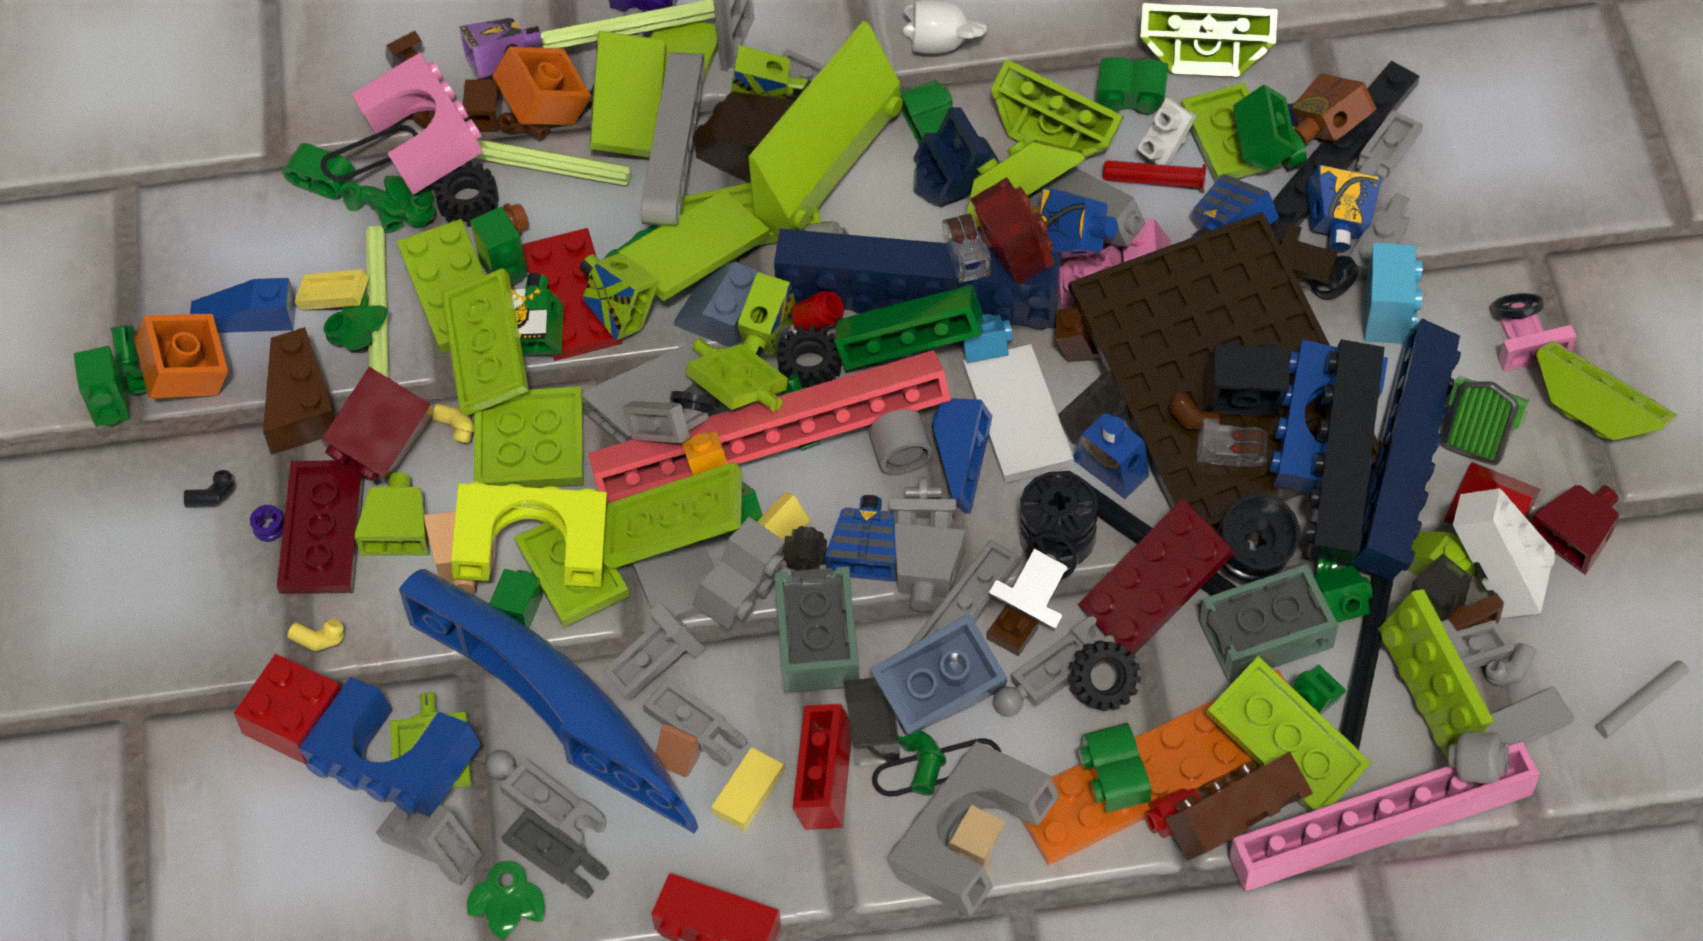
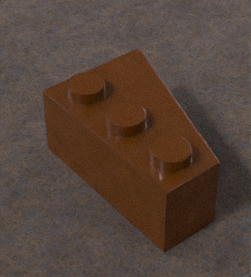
M305 327L271 337L263 433L270 453L273 455L322 439L335 419Z
M1291 752L1258 766L1252 760L1233 770L1236 778L1227 782L1226 778L1222 777L1204 787L1207 795L1198 799L1196 794H1193L1175 804L1178 811L1165 818L1187 860L1208 853L1249 830V827L1264 818L1272 817L1281 812L1280 809L1286 805L1313 794Z

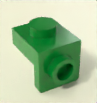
M1319 664L1310 672L1305 670L1292 685V688L1321 715L1340 700L1346 692V689Z

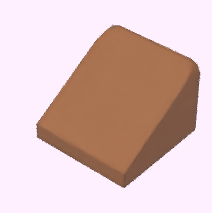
M663 724L655 755L665 769L682 777H687L700 757L698 739L673 726Z

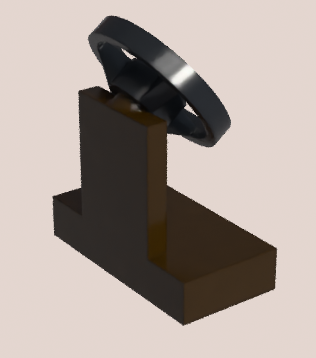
M1288 223L1280 246L1294 274L1311 278L1313 290L1322 298H1332L1349 289L1358 276V265L1346 255L1337 256L1338 252L1301 242L1302 227ZM1351 263V273L1346 281L1340 285L1339 281L1344 276V269ZM1319 281L1325 282L1328 285H1333L1335 289L1321 291L1318 289Z

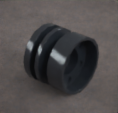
M1055 471L1035 477L1024 488L1020 499L1019 534L1020 545L1025 553L1031 539L1036 534L1047 530L1061 532L1074 542L1079 554L1078 564L1082 563L1092 553L1096 542L1098 502L1097 495L1090 483L1076 474ZM1053 537L1043 538L1048 546H1056L1062 553H1072L1063 541ZM1037 541L1032 546V552L1034 549L1040 552ZM1073 561L1064 562L1062 564L1067 566V568H1071L1073 565Z
M1253 494L1240 498L1228 509L1216 530L1236 551L1220 570L1227 578L1242 585L1281 573L1294 555L1300 541V526L1295 513L1285 502L1272 495ZM1248 540L1255 541L1256 551L1250 549Z

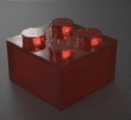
M1006 177L970 199L983 235L1017 285L1054 264L1050 252L1054 245L1046 233L1048 227L1039 212L1037 211L1033 214L1029 208L1031 203L1021 186L1014 188Z

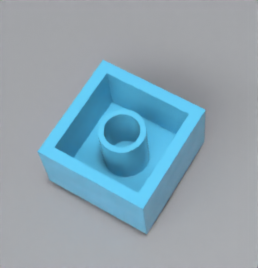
M1373 242L1365 284L1364 341L1405 344L1406 336L1417 325L1418 310L1421 309L1422 289H1418V281H1421L1423 263L1422 260H1416V245Z

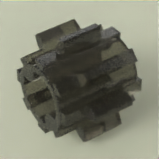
M798 526V529L792 530L791 536H785L784 541L786 542L782 552L785 553L784 561L787 562L786 566L789 569L791 568L795 571L819 569L820 564H826L827 540L824 538L823 532L817 531L814 527Z

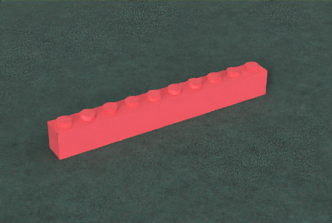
M932 350L778 396V398L782 399L783 403L781 408L775 412L770 411L768 407L758 402L708 417L707 421L689 430L690 438L687 440L700 433L717 431L727 464L732 462L740 464L873 424L878 418L892 411L901 409L917 411L951 401L944 369L935 351ZM630 440L588 453L598 491L607 492L606 503L692 476L682 443Z

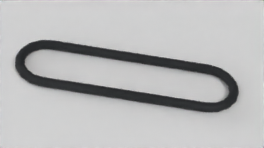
M408 125L393 126L328 153L321 160V169L332 180H348L392 160L390 157H386L344 176L331 174L326 168L327 160L397 130L409 131L414 137L418 135V132Z
M978 738L940 748L943 754L973 746L978 741L982 744L990 745L995 750L1001 752L998 744L987 738ZM916 755L879 765L874 770L872 776V784L875 790L887 797L914 792L911 789L912 787L895 791L884 790L878 784V775L886 768L918 760ZM949 777L937 779L935 786L946 782Z

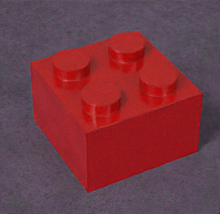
M275 653L233 714L243 735L306 765L307 761L298 748L341 691L339 683Z

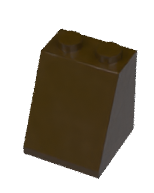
M731 91L723 102L720 101L716 104L712 116L707 122L701 124L695 131L693 141L695 143L696 158L740 180L751 183L749 155L795 101L792 99Z

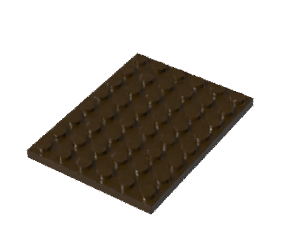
M1264 212L1069 282L1068 290L1137 435L1145 442L1146 454L1172 508L1184 498L1215 528L1219 526L1228 509L1242 497L1253 494L1272 495L1281 501H1286L1305 493L1273 486L1275 473L1269 472L1273 450L1279 451L1281 440L1275 438L1279 417H1285L1286 406H1281L1277 417L1219 414V429L1184 428L1171 413L1169 406L1171 396L1181 391L1189 395L1200 411H1204V371L1215 344L1238 342L1242 346L1257 347L1260 344L1269 343L1277 345L1278 348H1289V355L1291 351L1297 352L1302 340L1330 345ZM1289 373V384L1291 382L1292 373ZM1321 398L1312 401L1305 407L1306 424L1316 440L1320 418H1325L1327 408L1321 406ZM1236 430H1259L1265 433V442L1235 441L1230 434ZM1375 434L1373 437L1370 468L1375 467L1380 446ZM1235 443H1259L1264 445V457L1250 453L1235 454L1229 447Z

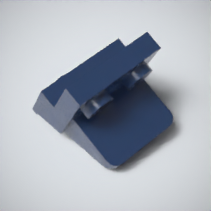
M949 107L938 132L925 133L913 157L917 164L914 170V193L935 205H944L949 201L971 194L974 179L980 174L977 168L994 157L999 162L988 141L977 135L961 107Z

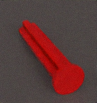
M1106 160L1103 165V179L1107 181L1200 188V192H1204L1206 164H1203L1202 168Z

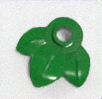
M385 176L384 185L387 193L374 196L371 199L372 203L384 212L393 216H402L405 222L416 227L426 226L434 218L436 212L432 204L434 201L432 191L425 187L413 195L404 179L400 176Z
M364 292L360 306L343 307L342 312L334 313L326 320L323 327L326 339L334 346L343 345L348 350L361 349L372 341L371 332L376 331L384 323L388 310L385 306L381 305L368 306V295Z
M502 861L491 868L486 881L479 883L471 890L467 900V913L469 916H482L486 914V921L491 931L500 940H504L515 929L521 916L531 921L542 922L545 915V903L540 889L527 882L524 870L517 863ZM503 874H511L513 876L512 884L508 887H502L499 884L500 877Z

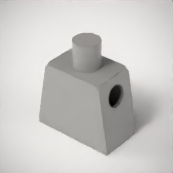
M895 523L898 592L911 595L910 607L912 609L922 612L932 609L933 597L945 598L954 586L965 553V529Z

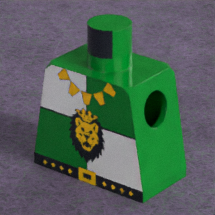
M539 273L528 275L525 289H512L522 354H561L564 306L562 301L547 289L548 277Z

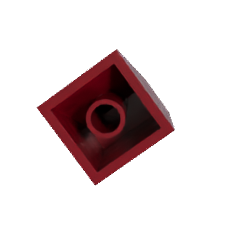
M369 366L322 437L323 445L327 447L325 453L339 463L344 464L348 460L358 466L356 472L372 483H375L377 479L386 483L389 475L396 470L432 421V407L430 403Z

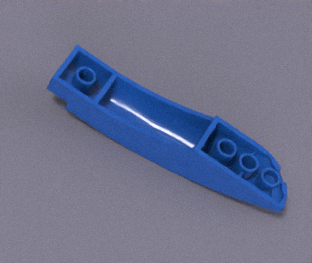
M420 569L407 578L399 588V592L411 627L471 659L511 689L541 718L564 747L567 763L695 834L698 829L696 819L657 756L606 693L574 662L551 643L512 616L431 571Z

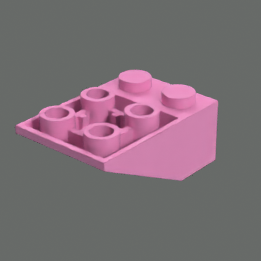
M1151 219L1145 221L1146 224L1128 247L1103 243V250L1098 254L1068 257V261L1061 266L1060 271L1062 307H1077L1068 290L1069 282L1170 246V238L1157 221Z

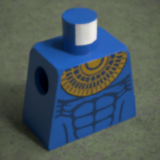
M1104 413L1081 435L1073 456L1074 461L1122 498L1126 499L1149 477L1145 442L1127 428L1120 417Z

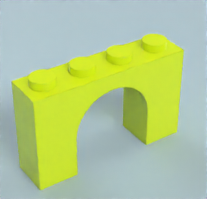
M481 482L458 483L451 558L452 579L489 581L492 545L497 534L512 522L534 519L550 524L564 539L566 545L564 585L601 587L607 492H600L590 488L565 490L554 486L530 488L518 484L495 486L486 485Z

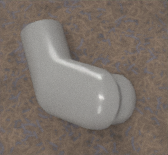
M1519 643L1510 661L1497 663L1496 660H1491L1485 668L1488 681L1497 686L1522 681L1536 650L1527 644Z

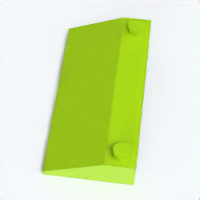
M861 22L748 157L755 217L777 235H779L780 229L804 230L809 223L810 216L891 117H896L902 108L903 99L901 98L900 81L869 23Z

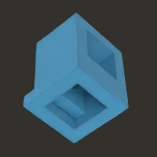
M983 314L981 336L961 341L967 363L1009 355L1007 342L1013 341L1010 321H1002L1000 315Z

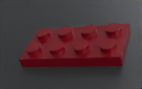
M336 460L291 461L277 578L279 594L353 592L357 553L355 532L360 519L364 477L356 472L358 466L346 460L344 464Z
M1182 498L1078 605L1089 617L1094 616L1096 618V624L1107 636H1113L1116 644L1125 646L1128 652H1132L1135 655L1236 551L1187 500Z

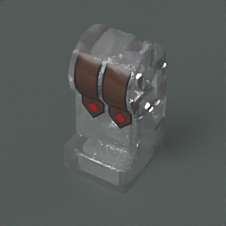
M968 213L942 220L944 239L959 283L989 276L991 254L987 244L983 243L981 235L977 231L972 214ZM980 261V265L976 269H965V265Z
M1204 418L1198 435L1197 462L1237 467L1264 465L1267 460L1268 433L1261 428L1221 425L1219 420Z

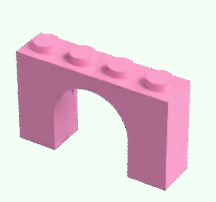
M421 53L416 54L351 94L375 134L389 128L411 114L421 111H435L432 121L421 133L388 152L389 157L413 195L483 153L477 142V139L482 136L472 119L467 122L464 121L469 117L459 100L451 101L456 98L446 80L441 83L439 82L444 77L434 61L427 64Z

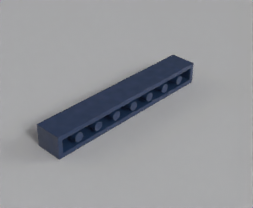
M1423 318L1406 336L1365 504L1360 549L1352 565L1389 581H1392L1402 570L1407 571L1415 556V551L1411 550L1412 543L1421 529L1422 522L1418 520V517L1428 499V492L1425 491V487L1435 469V463L1431 461L1442 438L1438 431L1448 412L1445 401L1452 391L1455 382L1451 378L1452 371L1458 364L1461 352L1457 350L1461 335Z

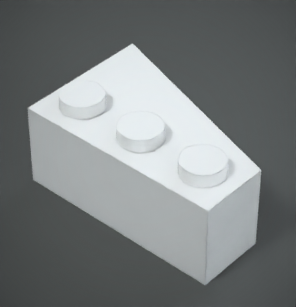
M1500 488L1460 494L1453 527L1472 563H1480L1486 575V578L1482 580L1486 590H1494L1503 600L1504 605L1501 618L1541 614L1551 566H1553L1555 561V551L1551 545L1546 542Z

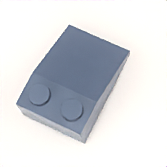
M970 614L870 668L871 674L907 736L987 699L997 693L1000 688L1005 687L1008 679Z

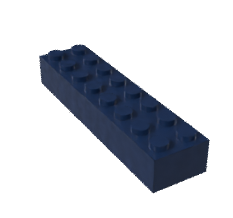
M791 229L779 230L774 259L775 278L791 283L796 303L821 291L834 292L841 298L844 310L865 313L973 284L983 314L1000 315L1002 321L1009 320L1011 325L1030 326L1035 329L1056 328V314L1060 294L1061 253Z

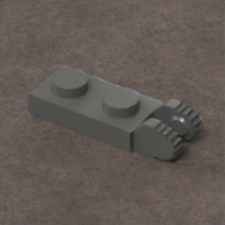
M527 808L502 836L504 844L561 884L565 882L572 891L583 898L589 899L594 891L588 882L573 873L579 865L601 881H604L609 875L606 867L587 854L584 847L577 845L558 829Z

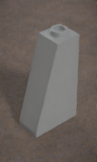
M1072 167L1029 194L1018 204L1019 206L1041 207L1043 187L1066 191L1105 202L1108 206L1107 216L1116 218L1118 230L1113 238H1104L1103 243L1128 247L1146 224L1134 197L1076 167Z
M696 340L585 390L581 394L584 414L620 444L632 440L622 406L629 402L676 403L670 400L671 391L707 395L708 391L685 374L687 362L702 357L692 350V345Z

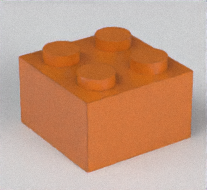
M508 47L492 75L520 124L575 125L592 97L564 49Z
M213 314L144 315L134 341L148 398L218 396L228 369Z

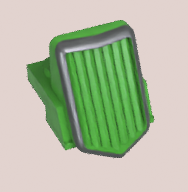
M1463 376L1457 377L1448 405L1452 406V410L1442 438L1443 446L1492 465L1499 464L1503 459L1513 429H1519L1524 424L1528 413L1526 409L1530 400L1509 393L1499 384L1492 381H1474Z

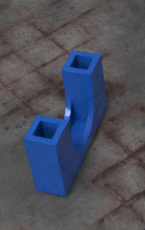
M1302 340L1297 352H1290L1289 373H1292L1289 391L1282 404L1286 406L1285 417H1279L1275 431V438L1281 439L1279 451L1273 450L1269 466V472L1275 473L1273 486L1310 493L1312 486L1316 487L1318 475L1312 474V466L1316 452H1321L1322 444L1314 438L1307 427L1305 407L1312 401L1322 398L1325 384L1330 385L1331 373L1325 372L1326 361L1329 351H1335L1337 347ZM1383 357L1379 397L1384 386L1388 361L1386 357Z
M350 677L298 748L307 761L306 767L313 774L321 778H325L326 775L335 778L341 785L350 790H354L356 787L362 789L379 802H384L385 799L394 802L406 813L414 814L418 812L430 817L476 753L481 743L469 723L438 712L417 743L402 756L386 762L365 760L364 755L370 740L390 714L392 708L379 688Z

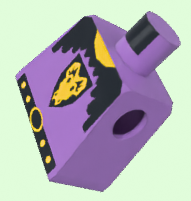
M513 18L459 26L465 58L479 79L493 75L508 47L533 48L542 45L538 26L521 30Z

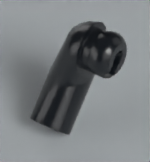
M227 470L217 471L212 478L214 483L207 489L185 490V507L218 506L234 491L235 482L232 480V474Z

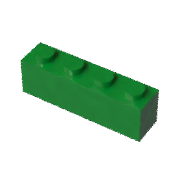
M973 284L838 319L834 342L845 369L850 370L981 336L983 311Z

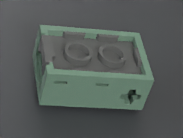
M1307 564L1202 599L1200 622L1229 683L1233 682L1257 656L1271 668L1334 647L1338 624Z
M849 566L836 567V571H833L832 568L791 571V575H788V572L774 573L785 693L859 687V664Z

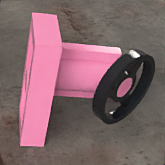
M1517 293L1500 297L1493 302L1494 314L1505 317L1501 318L1500 323L1507 336V340L1503 341L1498 360L1503 372L1539 364L1536 355L1539 348L1552 340L1569 351L1573 350L1577 336L1572 325L1543 330L1536 314L1544 308L1543 298L1539 295Z

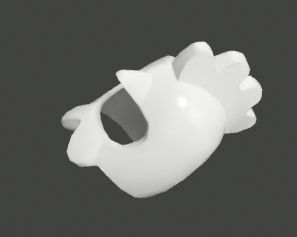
M915 0L914 5H907L904 8V14L911 21L903 27V33L912 39V49L915 52L934 54L953 51L963 43L965 38L983 36L987 32V24L967 19L964 11L954 3L941 0Z

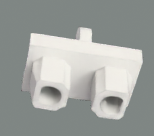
M1166 98L1156 113L1148 132L1140 142L1137 151L1156 164L1170 165L1180 145L1187 141V133L1197 115L1180 106L1174 99Z

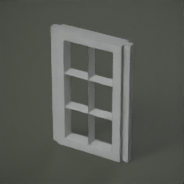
M713 0L721 71L728 72L729 67L733 68L735 64L738 45L743 46L754 21L753 0Z

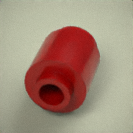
M821 291L793 306V324L796 328L803 326L804 331H809V325L816 326V332L820 331L821 327L827 328L832 326L843 316V302L834 292Z
M1181 788L1148 803L1150 810L1145 812V819L1150 830L1153 833L1158 832L1163 838L1173 835L1165 818L1178 811L1175 804L1193 794H1196L1197 798L1200 799L1199 792L1194 788L1189 790Z

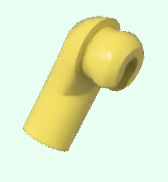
M436 404L433 411V420L452 425L455 428L452 435L455 441L462 443L471 442L474 422L470 415L465 416L458 408Z
M330 619L323 624V629L313 631L295 622L288 631V639L317 652L338 645L344 638V626L339 620Z

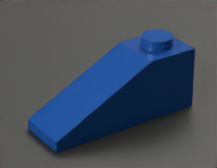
M289 278L252 279L191 301L190 314H213L218 333L294 330L295 296Z
M950 398L951 401L941 403L939 410L934 413L933 430L952 498L956 499V503L964 513L971 514L993 416L982 400Z

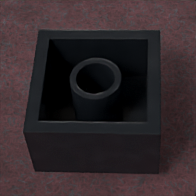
M1238 342L1215 344L1204 371V411H1219V414L1277 417L1289 391V348H1278L1277 345L1269 343L1260 344L1257 347L1242 346Z

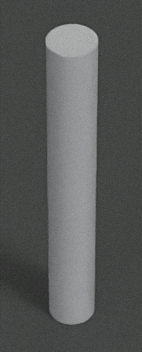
M1677 661L1598 724V732L1605 738L1609 737L1689 672L1686 664L1682 661Z

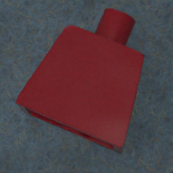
M1575 485L1534 514L1532 525L1546 542L1551 545L1555 554L1586 575L1615 530L1619 514L1612 507L1618 502V495L1612 488L1605 485L1601 486L1594 494L1581 485Z

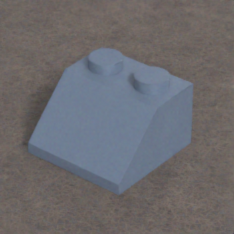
M731 262L701 278L674 320V326L727 347L740 344L742 339L737 326L738 320L757 272H763L737 262Z

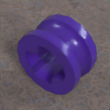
M263 505L251 513L250 525L257 539L271 542L282 536L284 519L277 507ZM266 519H273V522L269 523L268 528L262 527L266 523Z

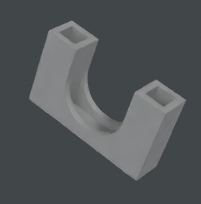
M976 741L968 753H965L960 758L958 766L946 782H943L938 787L934 798L924 811L916 816L913 825L902 840L893 846L887 861L897 880L971 917L993 888V885L983 865L947 847L951 831L964 818L971 805L979 809H1001L1038 826L1059 798L1051 776Z

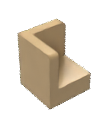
M971 805L950 840L949 849L983 865L987 872L991 865L992 848L1005 827L1004 820Z

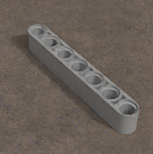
M669 53L642 196L641 220L643 224L678 225L704 80L705 59L703 53Z

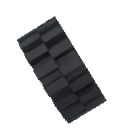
M468 161L466 162V167L460 166L438 179V183L435 182L434 184L439 212L442 217L445 216L446 221L449 223L453 220L462 219V221H466L467 227H471V219L498 208L497 201H499L494 175L492 176L488 168L484 170L483 165L477 163L475 168H473L472 162ZM464 189H476L479 191L476 196L470 199L462 200L454 197L459 191Z
M809 325V331H804L803 326L797 327L798 334L795 335L790 330L787 333V339L782 337L780 340V347H777L778 370L788 378V382L790 375L798 374L801 385L805 389L835 380L836 376L840 377L841 357L834 342L835 335L831 333L827 336V329L821 327L820 331L816 332V326ZM805 353H816L823 357L822 362L814 366H802L796 362V358Z
M1095 641L1093 644L1088 643L1084 645L1082 651L1077 650L1074 654L1076 659L1074 662L1070 661L1068 668H1072L1071 674L1067 675L1068 681L1072 682L1070 689L1073 694L1078 696L1077 699L1081 703L1095 709L1107 711V709H1120V705H1127L1131 702L1130 696H1136L1138 689L1135 688L1136 684L1141 683V676H1138L1137 673L1141 668L1139 663H1135L1134 659L1136 657L1132 652H1128L1127 648L1123 645L1109 641ZM1101 661H1110L1118 672L1115 685L1108 690L1097 689L1091 681V671Z

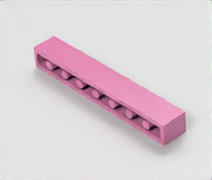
M1522 741L1508 746L1509 765L1507 774H1501L1499 780L1495 783L1463 782L1458 777L1456 768L1447 766L1234 837L1230 860L1244 892L1531 796L1540 774Z

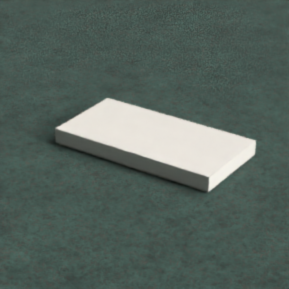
M1031 344L1008 349L1009 355L969 363L966 360L963 361V369L974 399L982 400L993 416L988 439L1004 483L1074 466V457Z

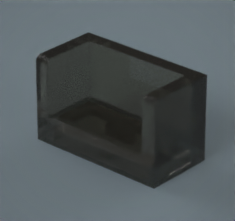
M1441 554L1413 581L1410 593L1424 589L1440 621L1448 618L1454 610L1464 606L1472 576L1447 556Z
M874 677L843 681L845 704L847 705L853 744L854 764L860 766L900 759L895 713Z

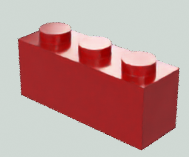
M841 704L804 706L792 808L805 830L843 828L853 725Z
M672 873L668 874L651 913L654 930H657L662 937L672 941H678L679 938L686 941H775L781 928L779 909Z

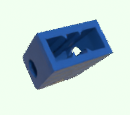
M1223 174L1194 207L1193 214L1199 229L1191 238L1264 212L1269 224H1272L1279 216L1269 191Z
M863 495L860 498L859 509L846 507L841 510L826 551V568H832L833 571H836V567L849 566L850 578L897 581L894 514L889 511H881V498L875 495Z

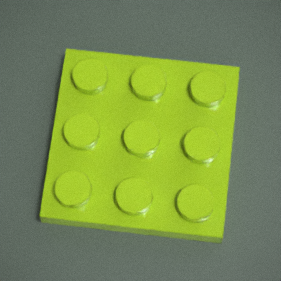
M582 386L530 389L518 396L475 412L474 482L495 486L518 484L530 488L584 485Z

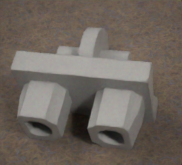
M920 477L919 487H905V498L919 499H890V512L894 514V526L895 523L916 525V518H930V526L951 528L952 519H956V499H927L941 498L942 487H927V477Z

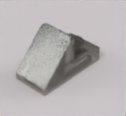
M1106 370L1057 415L1071 442L1078 444L1084 431L1102 414L1109 413L1111 416L1120 417L1124 421L1126 398L1111 371Z

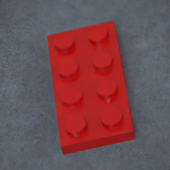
M588 228L521 244L528 273H539L548 277L547 289L554 293L564 306L561 354H552L554 361L622 344V339L616 340L584 302L583 295L589 278L580 270V265L589 255L596 256Z

